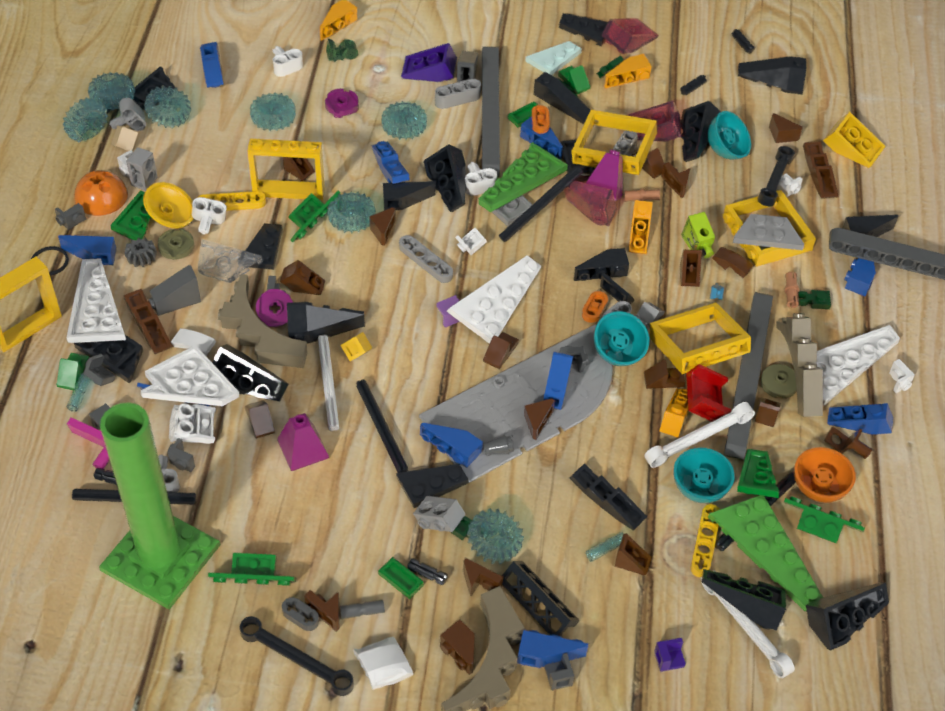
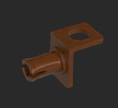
M831 427L824 439V442L841 454L848 449H852L866 459L873 450L859 440L862 429L857 430L848 438L835 427ZM833 434L840 438V444L832 441L831 437Z

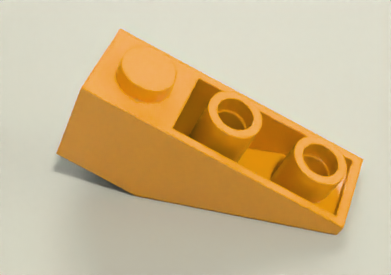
M340 0L333 4L320 26V40L323 41L357 20V7L347 0Z
M644 54L628 57L606 74L604 87L610 88L649 79L652 66Z
M635 200L628 252L647 253L653 202Z
M676 388L665 410L659 432L679 437L689 412L687 389Z

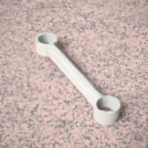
M742 402L734 407L731 413L663 447H652L645 453L644 457L651 468L659 467L666 462L668 457L737 422L738 424L748 422L753 418L755 412L748 402Z
M702 583L704 589L710 595H715L769 659L771 669L779 678L783 679L794 672V664L789 656L783 652L780 653L754 621Z

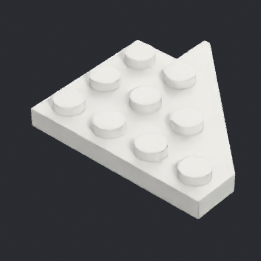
M196 345L146 370L145 376L152 385L141 390L143 398L224 406L239 398V391Z

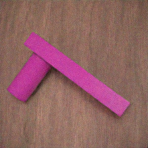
M71 417L66 424L72 433L104 447L92 464L95 468L104 469L110 459L102 432Z

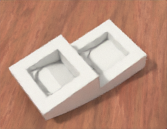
M180 328L171 343L176 348L186 349L196 345L207 356L216 341L202 333Z

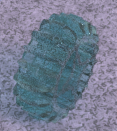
M103 72V75H97V78H92V82L89 83L88 87L91 102H93L94 106H98L99 109L105 108L106 111L108 109L113 111L115 108L120 110V100L123 98H131L133 100L135 95L133 82L129 79V76H124V73L109 72L105 74Z
M164 85L161 88L156 87L155 90H151L150 94L146 96L144 104L145 113H148L147 116L152 118L153 123L158 122V126L162 124L165 126V129L167 126H171L173 129L175 125L179 127L181 123L184 124L190 116L191 103L188 100V95H184L183 91H178L177 87L175 89H172L171 85L168 88Z
M276 92L274 94L268 93V95L262 94V97H257L256 100H253L250 107V117L258 128H263V131L269 129V131L275 129L277 131L279 128L284 130L285 126L289 127L290 123H293L296 109L292 99H289L288 96H283L282 93L279 95Z
M86 97L84 100L80 99L79 103L74 102V106L70 107L69 112H65L67 116L63 118L65 122L62 125L64 126L65 133L77 142H86L87 139H92L98 133H101V129L105 128L104 124L107 123L106 118L108 117L106 114L107 110L102 106L103 104L93 98L89 99Z
M403 100L401 103L395 102V105L390 104L389 107H386L382 114L381 120L384 131L388 135H392L393 138L398 137L399 140L401 138H405V140L407 138L413 139L414 136L419 137V134L423 133L427 126L425 110L421 108V105L417 106L416 102L413 104L410 101L404 103Z
M352 191L350 193L344 192L343 195L338 194L337 198L333 197L334 200L330 202L327 210L328 219L333 227H337L338 231L343 229L344 233L347 231L351 233L357 231L359 233L360 229L366 230L367 226L370 227L369 216L376 214L375 205L370 197H366L365 193L360 195L359 191L357 193Z
M490 508L486 512L483 510L479 515L474 516L473 521L469 524L467 536H469L468 543L473 544L471 550L478 551L477 557L482 555L484 556V561L490 559L493 564L497 560L501 564L505 560L507 562L510 561L512 557L518 554V551L522 548L524 536L521 535L523 529L518 528L519 522L513 521L514 515L508 517L507 511L502 514L499 508L495 512Z

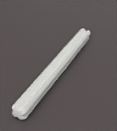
M319 335L318 345L328 428L330 431H337L339 429L329 341L327 335Z

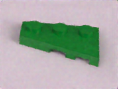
M140 190L111 224V230L132 240H137L138 237L141 240L144 239L151 216L144 207V191Z
M747 450L737 492L779 498V490L776 487V479L772 472V465L767 451Z

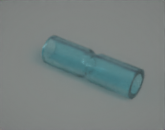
M80 374L66 406L70 411H78L91 381L84 374Z
M620 532L586 550L585 553L588 560L593 562L606 555L609 551L617 549L620 546L623 533Z

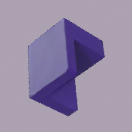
M682 638L656 643L654 654L660 672L685 667L686 663L681 651L683 645Z

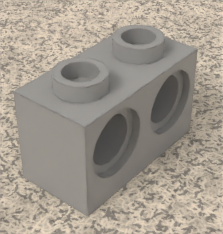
M137 147L126 160L131 186L146 191L158 178L152 152Z
M426 496L413 515L418 520L419 526L423 529L453 532L465 516V512L456 499Z

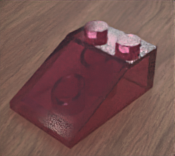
M626 18L610 19L601 36L606 39L608 44L614 45L618 52L625 54L635 52L657 39L659 35L639 19Z
M674 100L626 115L656 120L657 134L654 141H669L681 137L680 114ZM637 132V140H643L645 134Z
M573 181L564 189L566 199L587 218L599 226H610L617 210L613 190L578 181Z

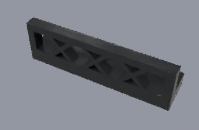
M513 561L503 573L502 585L549 635L561 636L568 627H575L580 621L523 561ZM512 572L517 576V586H512L507 581ZM522 588H529L531 591V601H526L523 598ZM537 603L545 605L546 616H540L537 613ZM551 618H557L562 623L556 632L551 628Z

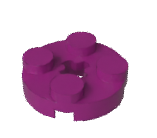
M342 88L335 89L327 94L325 107L335 118H342L358 111V96L351 90L347 92Z
M267 290L256 302V313L266 325L272 327L282 326L288 322L287 303H291L293 300L283 290ZM274 302H277V306H280V310H277V313H273V310H270V306H273Z

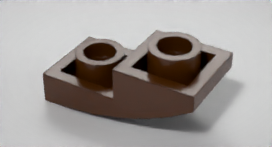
M720 247L712 257L724 270L731 267L742 278L754 266L743 256L723 247Z

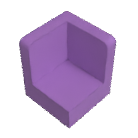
M456 295L436 303V307L443 315V326L445 328L460 322L447 312L450 307L459 302Z

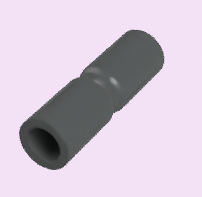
M376 600L362 604L340 606L341 618L345 619L385 613L383 600Z

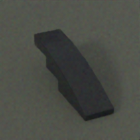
M585 463L569 478L598 506L634 531L647 518V515L619 487L615 489L602 475L598 477Z

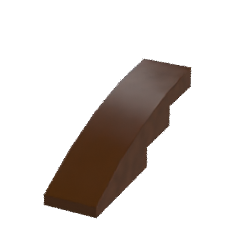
M821 141L805 142L803 149L807 165L820 198H837L839 195L832 165L828 163L827 154L823 153Z
M142 289L124 295V300L154 355L172 348V344L157 314H155L150 302L147 301Z

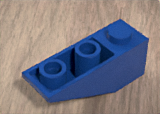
M532 116L521 124V138L530 143H535L558 159H562L563 146L550 126L548 132L539 134L532 129Z
M58 236L61 248L66 252L81 259H101L103 265L114 264L117 250L114 237Z
M860 258L854 259L851 265L853 270H848L844 279L847 281L845 289L866 297L876 274L874 262Z
M553 352L543 401L553 399L555 400L554 409L561 410L573 356Z
M888 403L829 407L827 424L854 431L862 429L863 433L871 435L890 434L893 427V415Z
M423 422L420 425V436L423 440L435 445L440 452L452 457L457 464H462L468 468L482 453L483 441L466 430Z
M523 630L517 664L541 668L545 667L546 664L561 661L562 654L564 653L568 654L569 660L586 657L589 643H584L579 639H565L558 635L540 634L535 630Z

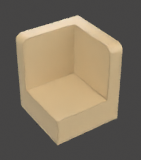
M117 125L111 145L130 151L133 149L138 132Z

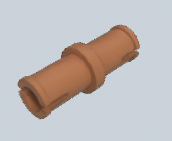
M644 188L634 191L624 190V201L660 200V189L644 190Z
M788 272L785 274L786 286L784 288V292L787 295L786 304L790 308L791 303V308H796L799 305L797 274L795 272Z

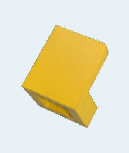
M364 332L340 345L349 361L372 349Z

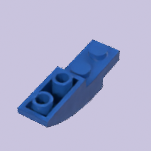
M217 41L201 44L200 50L207 88L224 85Z
M380 141L372 145L375 158L388 183L394 184L410 180L409 173L399 162L398 154L389 142Z

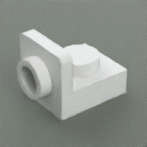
M900 359L893 362L889 372L892 378L897 381L893 391L898 393L902 390H908L912 386V380L915 375Z

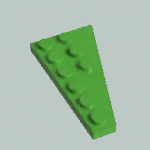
M532 142L529 145V149L524 150L522 156L516 159L503 172V176L495 181V185L489 187L479 198V205L492 212L567 171L568 164Z

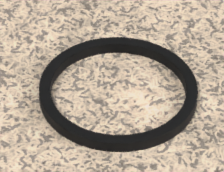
M55 246L44 247L32 256L34 258L48 250L60 251L65 255L66 259L63 266L49 272L50 276L62 272L69 262L66 251Z

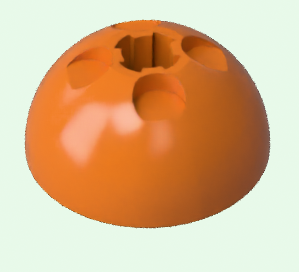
M96 170L84 175L77 183L74 192L75 204L79 203L83 206L84 213L94 216L108 215L119 210L128 198L124 182L114 173L104 170Z
M816 447L804 451L797 458L794 467V477L798 488L805 496L816 502L831 503L844 498L851 491L856 480L855 470L851 462L843 454L830 448Z

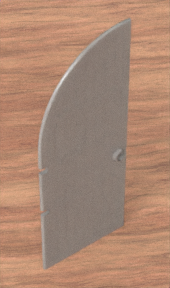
M596 324L419 414V418L423 423L466 430L483 441V443L490 442L503 435L511 436L513 452H509V454L486 455L483 445L482 453L468 468L462 464L460 465L469 483L522 455L523 453L520 448L524 447L526 451H529L559 435L560 432L557 428L561 427L563 431H566L579 424L599 407L609 390L613 365L603 360L595 349L593 337ZM583 346L584 353L588 355V365H585L583 372H579L577 364H571L562 409H554L537 440H534L524 417V406L543 401L553 352L559 353L560 347ZM447 455L453 464H457L452 457Z

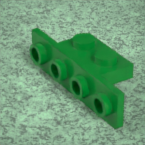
M339 190L325 204L311 193L290 213L288 218L300 228L291 238L292 242L297 238L301 240L307 233L306 229L308 227L312 229L318 222L317 218L319 216L321 218L324 217L329 211L327 208L329 206L333 207L339 201L337 198L341 193Z
M792 496L784 500L785 504L803 510L796 529L837 544L843 525L860 532L865 530V527L861 526L862 522L850 518L849 521L841 519V514L830 511L829 514L822 512V507L811 503L809 506L801 504L802 500Z
M233 553L231 574L208 573V577L213 578V582L226 583V579H235L234 583L247 584L248 580H256V584L269 585V581H278L277 585L290 586L291 582H296V577L275 576L277 555Z

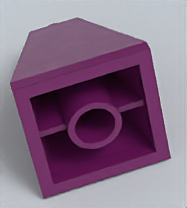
M610 149L609 152L605 153L582 191L612 201H617L623 197V163L620 151Z
M304 413L289 418L277 441L290 470L294 471L329 459V455L316 427L309 417Z

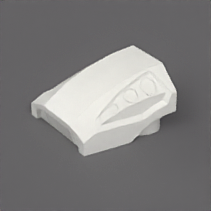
M199 404L174 405L169 423L170 441L174 442L180 438L183 442L214 443L213 422L216 408Z
M394 637L386 638L360 649H353L354 655L360 661L361 667L364 668L365 675L368 676L373 690L395 684L413 675L409 662Z

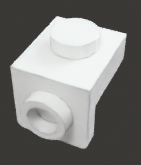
M132 150L117 157L121 174L129 179L126 160L133 153Z
M786 173L782 175L777 189L782 190L786 197L796 194L801 189L802 178L793 179Z
M475 227L462 239L458 235L455 237L459 241L457 246L463 253L467 251L470 255L474 254L487 242Z

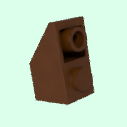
M297 260L283 269L280 282L293 292L321 295L325 280L301 261Z
M459 619L440 634V648L444 654L450 655L454 659L455 664L460 670H465L470 675L473 673L475 634Z

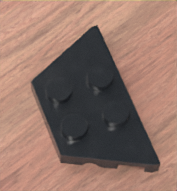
M160 66L120 100L131 98L142 110L155 111L176 93V87L170 82V78L168 75H165L163 68Z
M126 335V340L74 343L76 349L89 357L102 354L104 356L102 366L128 383L132 381L143 352L142 345Z

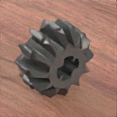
M138 237L137 240L131 239V242L126 244L125 257L129 264H133L135 268L139 265L142 267L146 264L150 265L151 261H155L157 250L152 240L148 241L146 237L141 240Z

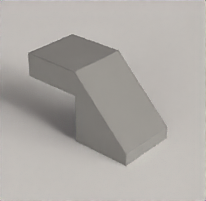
M644 302L637 315H632L641 320L646 329L649 330L650 323L658 321L665 311L650 302Z

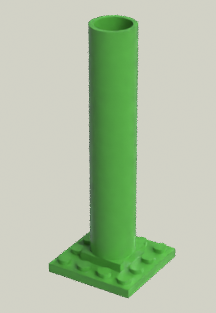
M120 403L112 406L104 413L101 418L100 428L130 530L99 568L101 572L170 610L220 547V541L173 516L148 414L140 405Z

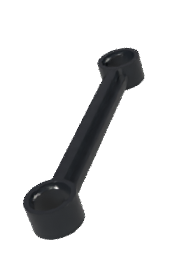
M780 146L775 156L777 160L766 188L761 189L757 199L760 204L767 207L774 206L778 196L776 190L786 165L792 162L795 154L792 148L787 146Z
M246 617L241 621L240 633L246 642L259 641L330 683L332 691L338 696H346L352 692L354 681L349 671H335L263 629L261 621L256 617ZM248 625L259 627L258 631L254 634H246L243 631ZM339 678L350 680L349 686L345 688H338L334 683Z

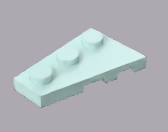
M568 41L526 56V62L542 72L553 75L581 54V48Z

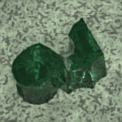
M327 39L326 53L329 61H343L344 58L352 60L358 56L356 43L353 40L345 39L339 47H336L332 39Z

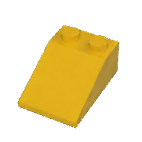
M851 112L839 119L823 140L835 153L868 168L873 165L886 147Z

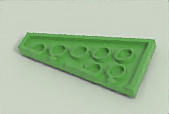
M760 495L709 514L708 518L712 522L715 521L722 528L721 531L726 536L729 535L737 542V546L760 569L763 568L771 575L770 578L775 583L778 582L786 590V594L805 612L807 611L806 604L823 598L764 496Z

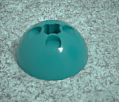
M729 111L719 113L712 120L708 129V141L712 150L720 157L728 160H738L746 157L751 150V138L743 121Z
M622 311L608 313L599 320L595 327L593 337L595 349L600 357L609 364L630 366L640 361L648 351V331L642 321L630 313Z
M709 448L689 449L683 452L674 464L673 475L677 488L686 498L697 503H712L720 500L730 491L734 483L735 473L730 461L721 453Z

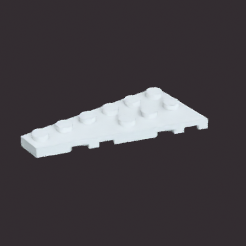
M527 255L450 307L447 312L490 344L494 335L499 336L542 266Z
M82 259L66 337L68 343L126 340L101 259Z
M890 325L817 351V367L823 369V406L898 344L900 337Z

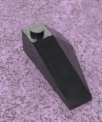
M790 56L743 62L738 65L739 77L753 82L761 81L767 83L766 86L781 88V91L785 93L803 94L806 58Z
M544 72L535 79L533 95L580 123H585L591 109L567 83L547 72Z
M710 101L689 107L682 112L680 128L683 130L681 138L684 141L682 150L683 161L685 162L700 157L709 142V126L712 120L721 113Z
M448 144L423 161L428 178L436 181V190L441 194V198L449 211L454 212L465 205L466 164L462 150Z
M310 302L287 303L288 336L292 339L306 341L307 344L318 341L319 335H327L329 338L365 327L364 311L346 308L334 310L330 309L328 305H323V307L312 306Z
M228 344L219 348L212 362L239 391V394L281 401L289 383Z
M703 569L702 583L762 628L777 631L786 610V592L784 589L758 581L757 585L751 584L746 578L742 577L739 580H733L727 574Z
M881 582L820 598L806 604L809 626L828 650H833L847 644L851 640L850 636L855 631H860L864 627L863 624L869 618H874L889 604L886 583Z

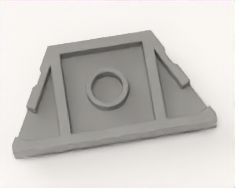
M750 214L733 239V243L794 250H803L804 247L803 241L787 217Z

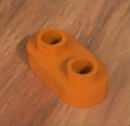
M537 105L532 108V129L536 133L543 134L549 130V110L543 105Z
M601 291L593 292L583 307L582 318L589 323L597 322L607 307L608 296Z

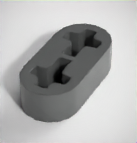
M295 597L287 598L282 603V612L285 618L305 631H312L318 627L319 616L314 609ZM296 606V611L293 609L288 611V607ZM305 617H306L307 619H310L311 617H313V622L308 621V622L306 623V622H305Z

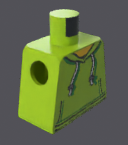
M701 212L688 216L681 236L690 250H702L704 258L711 257L714 254L711 247L715 240V235L706 213Z

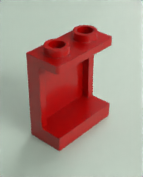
M700 364L686 373L689 412L711 422L732 412L730 408L723 406L722 386L728 382V377Z

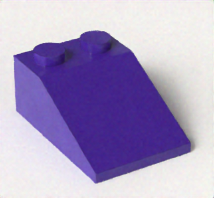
M450 43L407 55L401 77L402 79L432 82L450 80L454 77L457 56Z

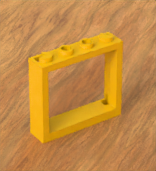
M591 110L572 149L573 163L597 167L606 152L584 148L594 125L644 133L645 136L636 157L622 155L623 173L639 175L656 137L657 121Z
M250 138L247 152L252 192H263L265 197L288 199H306L312 193L319 200H323L325 183L322 142ZM255 155L315 158L316 182L258 179Z
M782 190L776 191L778 196L774 207L781 217H787L804 243L803 250L775 247L761 250L756 245L740 244V247L745 250L755 267L813 250L816 240L815 236ZM758 196L725 205L723 213L724 223H727L733 236L743 225L739 218L740 215L768 208L758 202Z
M37 256L0 277V300L36 279L44 305L43 309L5 332H2L0 326V349L3 353L62 317L48 268Z
M717 302L650 323V339L681 374L689 372L698 364L707 367L750 353L751 336ZM715 320L731 338L683 353L667 335Z

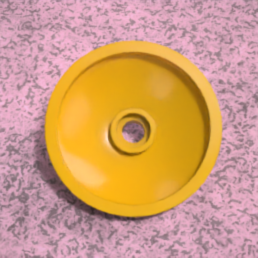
M158 182L149 186L143 196L144 207L157 223L165 227L178 229L188 226L194 219L192 217L193 201L178 186L171 183Z

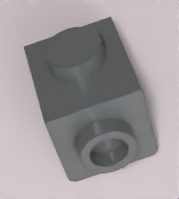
M79 203L65 212L58 207L55 209L57 223L60 226L63 225L68 230L86 220L83 206Z
M583 346L560 347L559 353L573 356L572 364H577L578 371L583 372L585 365H588V355L584 353Z
M102 354L90 357L86 362V368L83 373L100 386L112 383L116 376L101 366L104 359Z
M178 438L168 448L170 464L179 470L192 472L195 468L194 457L192 454L184 451L183 441Z

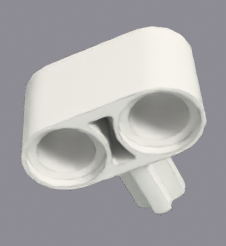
M275 46V49H273L275 54L273 67L276 76L283 77L302 69V52L299 49H291L285 52L281 47Z
M474 162L468 165L470 173L465 177V192L468 195L483 194L489 187L495 185L497 180L496 170L492 168L480 170L477 163Z
M202 197L193 200L192 217L200 221L199 232L204 235L208 234L211 224L219 225L224 223L226 205L223 202Z

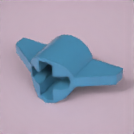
M715 283V285L711 286L710 299L718 298V300H723L724 287Z

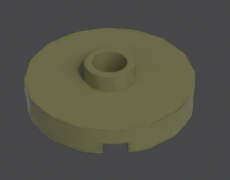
M170 229L164 232L158 239V250L162 256L168 259H182L188 256L195 246L193 236L184 229H180V231Z
M782 364L768 366L762 373L761 387L772 397L789 398L797 392L795 372L789 366Z

